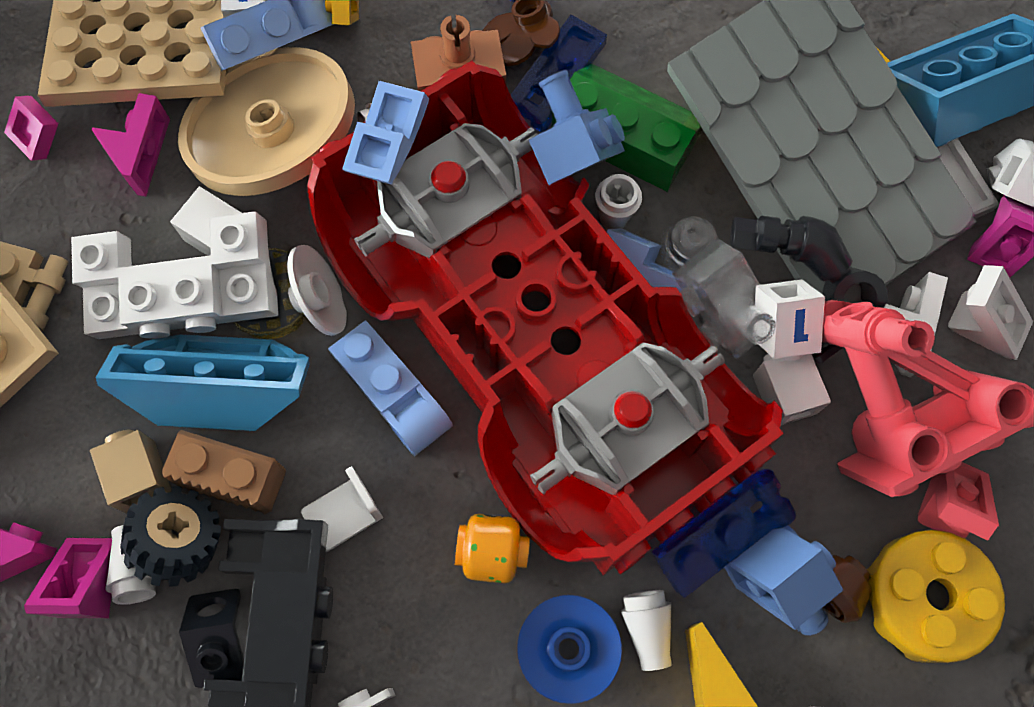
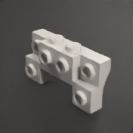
M256 211L209 218L211 255L132 266L131 239L118 231L71 237L72 283L83 288L84 334L96 339L140 334L142 338L157 339L170 336V330L186 328L188 332L205 333L216 330V324L278 316L277 292L269 259L267 220Z

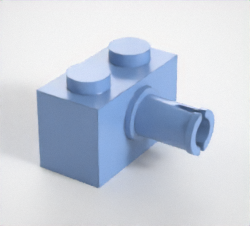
M567 70L560 71L539 82V86L543 89L557 123L553 125V128L529 139L548 185L575 175L625 151L621 143L625 139L624 132L616 116L613 114L609 116L606 108L591 112L588 109L583 110Z
M760 515L715 551L735 587L792 629H797L803 635H813L819 633L827 626L828 616L822 607L841 593L843 588L833 571V568L836 567V562L822 544L817 541L809 543L800 538L789 525L783 523L779 526Z

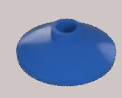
M562 595L542 602L527 616L519 633L517 653L519 664L526 680L538 693L559 703L575 704L593 699L611 684L620 666L622 644L615 622L600 605L581 596ZM564 639H571L578 646V653L571 660L564 659L559 653V644Z

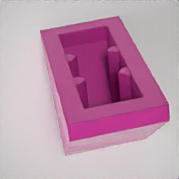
M66 538L24 604L26 614L56 618H109L112 593L106 591L112 538Z

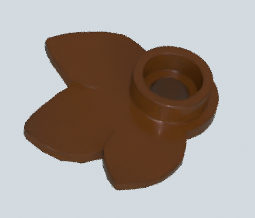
M516 0L512 5V12L496 16L482 30H498L505 66L521 64L532 56L536 47L551 48L560 35V26L552 18L553 11L551 5L546 0Z

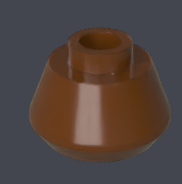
M832 555L836 562V567L833 568V571L843 591L822 608L841 622L859 621L872 593V588L868 583L871 575L854 557L847 555L843 559L840 556Z

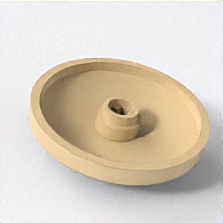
M300 47L276 48L226 69L225 92L223 96L194 97L180 123L178 133L179 151L194 176L206 187L216 192L234 196H250L279 190L309 175L313 165L311 157L318 154L323 146L331 141L341 140L346 137L352 124L355 110L352 88L342 68L324 53Z

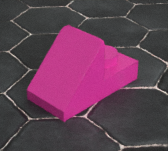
M138 93L134 109H131L127 114L125 122L126 132L92 128V131L135 193L146 197L170 118L157 96Z
M1004 195L1000 200L993 224L971 245L967 260L983 267L984 265L1003 266L1008 276L1011 277L1034 257V207Z

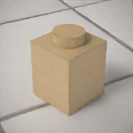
M118 431L109 435L105 439L104 444L90 449L107 505L127 513L132 503L137 505L139 497L146 492L153 497L154 489L164 487L166 493L172 491L169 481L162 474L163 464L155 441L141 431Z

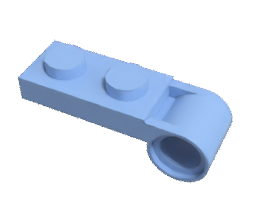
M267 0L201 27V31L217 64L220 66L221 71L334 24H332V13L326 11L325 0Z
M366 320L328 348L334 359L384 417L413 456L419 454L453 427L451 420L437 401Z

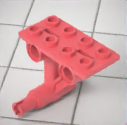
M825 301L822 342L846 349L868 410L858 415L853 423L852 436L858 452L838 462L837 465L841 474L890 497L908 495L917 490L919 484L939 473L956 470L962 465L963 460L980 451L997 448L1005 442V438L1024 428L1034 427V389L1025 383L962 369L930 351L934 345L935 336L932 327L926 322L905 320L898 311L874 307L870 302ZM891 362L934 385V396L912 407L911 402L902 396Z

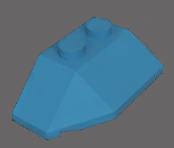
M180 334L147 340L133 347L128 344L113 346L96 376V381L99 387L157 426L256 431L300 397L310 363L308 356L297 354L291 348L271 339Z

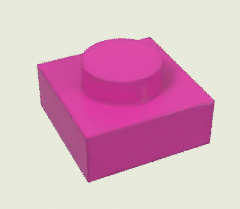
M15 96L4 133L31 161L47 159L59 123L32 96Z

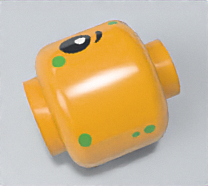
M474 514L468 520L467 525L459 524L455 565L462 566L463 573L467 579L503 584L509 583L515 577L517 567L527 568L530 537L520 536V525L515 518Z

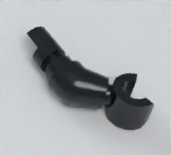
M760 216L758 220L734 217L730 232V245L732 248L775 253L777 248H779L782 255L792 256L795 262L804 263L821 281H825L823 287L825 301L837 300L845 302L844 295L847 289L859 283L861 287V300L863 302H870L874 307L884 308L888 302V290L884 281L876 274L850 267L853 260L835 227L824 220L802 216L799 220L787 219L784 224H781V219L777 217Z

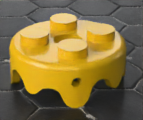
M937 530L914 532L885 545L878 557L867 569L871 575V578L868 580L872 588L869 600L874 613L873 624L875 630L884 639L903 652L906 658L912 661L922 663L964 661L981 653L993 642L1001 628L1005 613V594L1000 576L988 557L977 546L963 537ZM933 580L943 584L949 593V603L943 610L934 608L927 599V586Z

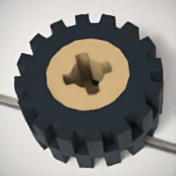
M173 486L172 491L169 493L165 492L164 487L154 489L153 497L146 492L139 497L137 505L132 503L128 509L122 529L121 555L125 554L124 564L128 569L136 567L134 576L140 580H143L148 575L152 577L151 585L160 586L161 580H168L169 587L179 585L181 578H184L187 583L195 580L198 572L203 574L208 568L215 554L221 533V525H218L220 517L217 510L210 512L212 503L207 498L202 501L197 500L199 493L190 489L188 494L181 493L182 487ZM172 530L179 533L178 537L172 534Z

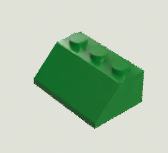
M594 64L574 72L570 81L583 110L588 109L591 112L606 108L609 116L615 115L622 126L625 139L621 143L625 151L605 161L668 192L703 131L694 114ZM552 114V128H553V127H554L553 125H554L555 123H557L554 114Z

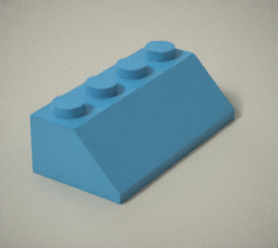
M1010 14L887 63L896 77L897 87L936 147L943 146L949 141L970 132L981 130L989 124L1014 116L1018 112L1034 106L1033 20L1016 14Z

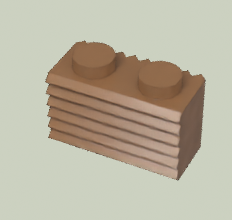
M180 430L177 433L162 469L164 478L182 487V489H192L199 494L204 493L218 500L223 499L227 503L232 502L237 506L242 505L246 509L251 508L255 512L259 510L263 514L272 511L286 473V469L274 458L184 430Z

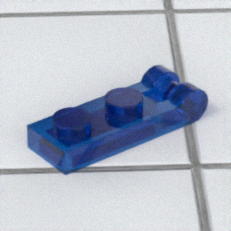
M573 15L568 17L560 28V35L551 48L544 49L511 93V97L522 116L531 121V127L543 133L552 122L553 112L543 89L539 86V82L563 70L568 71L569 79H571L574 72L591 65L606 45V33ZM534 93L545 98L540 105L530 100Z
M764 469L752 474L651 551L674 590L683 598L691 594L773 529L786 527L795 520L796 511L790 500L780 495L781 484L772 470ZM760 501L763 506L752 513L750 507Z

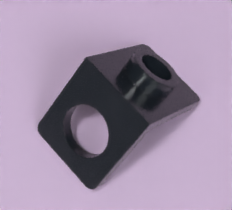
M237 588L193 595L188 599L179 635L194 685L197 688L204 687V679L242 680L244 657L235 627L241 599L240 591ZM209 605H226L222 611L215 615L205 617L197 615L203 608Z

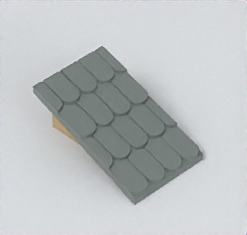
M763 0L731 21L727 26H723L691 47L687 52H683L668 62V74L757 219L760 216L777 217L781 219V224H784L787 219L799 220L802 216L824 220L835 227L853 260L850 267L876 274L884 281L885 286L972 228L977 222L972 215V207L942 163L940 151L897 87L896 77L864 30L865 23L850 0ZM777 248L779 255L794 279L804 280L823 295L825 281H821L804 263L795 262L792 256L782 255L780 249ZM859 283L847 289L844 295L845 302H863L861 300V287Z

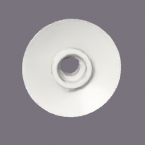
M299 245L293 248L288 256V275L291 285L288 289V295L291 304L298 312L304 313L307 319L320 332L329 336L341 333L346 326L347 311L336 276L325 259L312 247Z

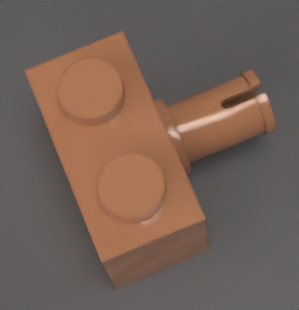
M456 15V27L452 28L451 16H448L441 23L440 31L442 37L430 36L423 40L411 41L418 91H422L437 82L448 70L458 69L471 60L475 64L496 69L506 83V71L498 30H474L470 32L468 20L460 15Z

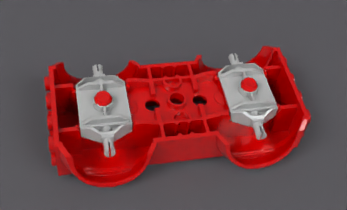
M471 60L458 69L448 70L437 82L421 91L428 96L429 102L412 147L391 185L342 170L354 132L341 140L327 143L318 154L311 157L313 165L307 188L316 232L335 273L358 305L370 316L381 321L413 319L480 409L482 416L478 424V443L482 461L499 498L512 518L519 522L521 529L542 550L556 559L566 562H593L602 575H605L615 567L621 575L652 549L648 541L656 537L660 544L668 540L694 517L690 511L693 507L702 514L736 485L732 480L733 477L739 484L743 483L776 455L771 446L784 434L780 430L783 410L775 400L772 403H766L758 398L727 367L721 353L717 354L718 349L710 346L698 329L686 308L682 294L676 287L652 288L583 205L582 201L589 187V183L585 178H582L581 183H579L570 176L548 185L529 142V139L538 134L535 133L533 128H530L509 93L504 78L496 69L475 64ZM501 255H512L519 260L521 270L513 278H500L493 272L492 264L494 260ZM538 291L544 293L549 298L550 305L542 311L535 312L523 305L522 298L529 292ZM561 329H570L577 333L581 345L573 354H560L551 345L553 334Z

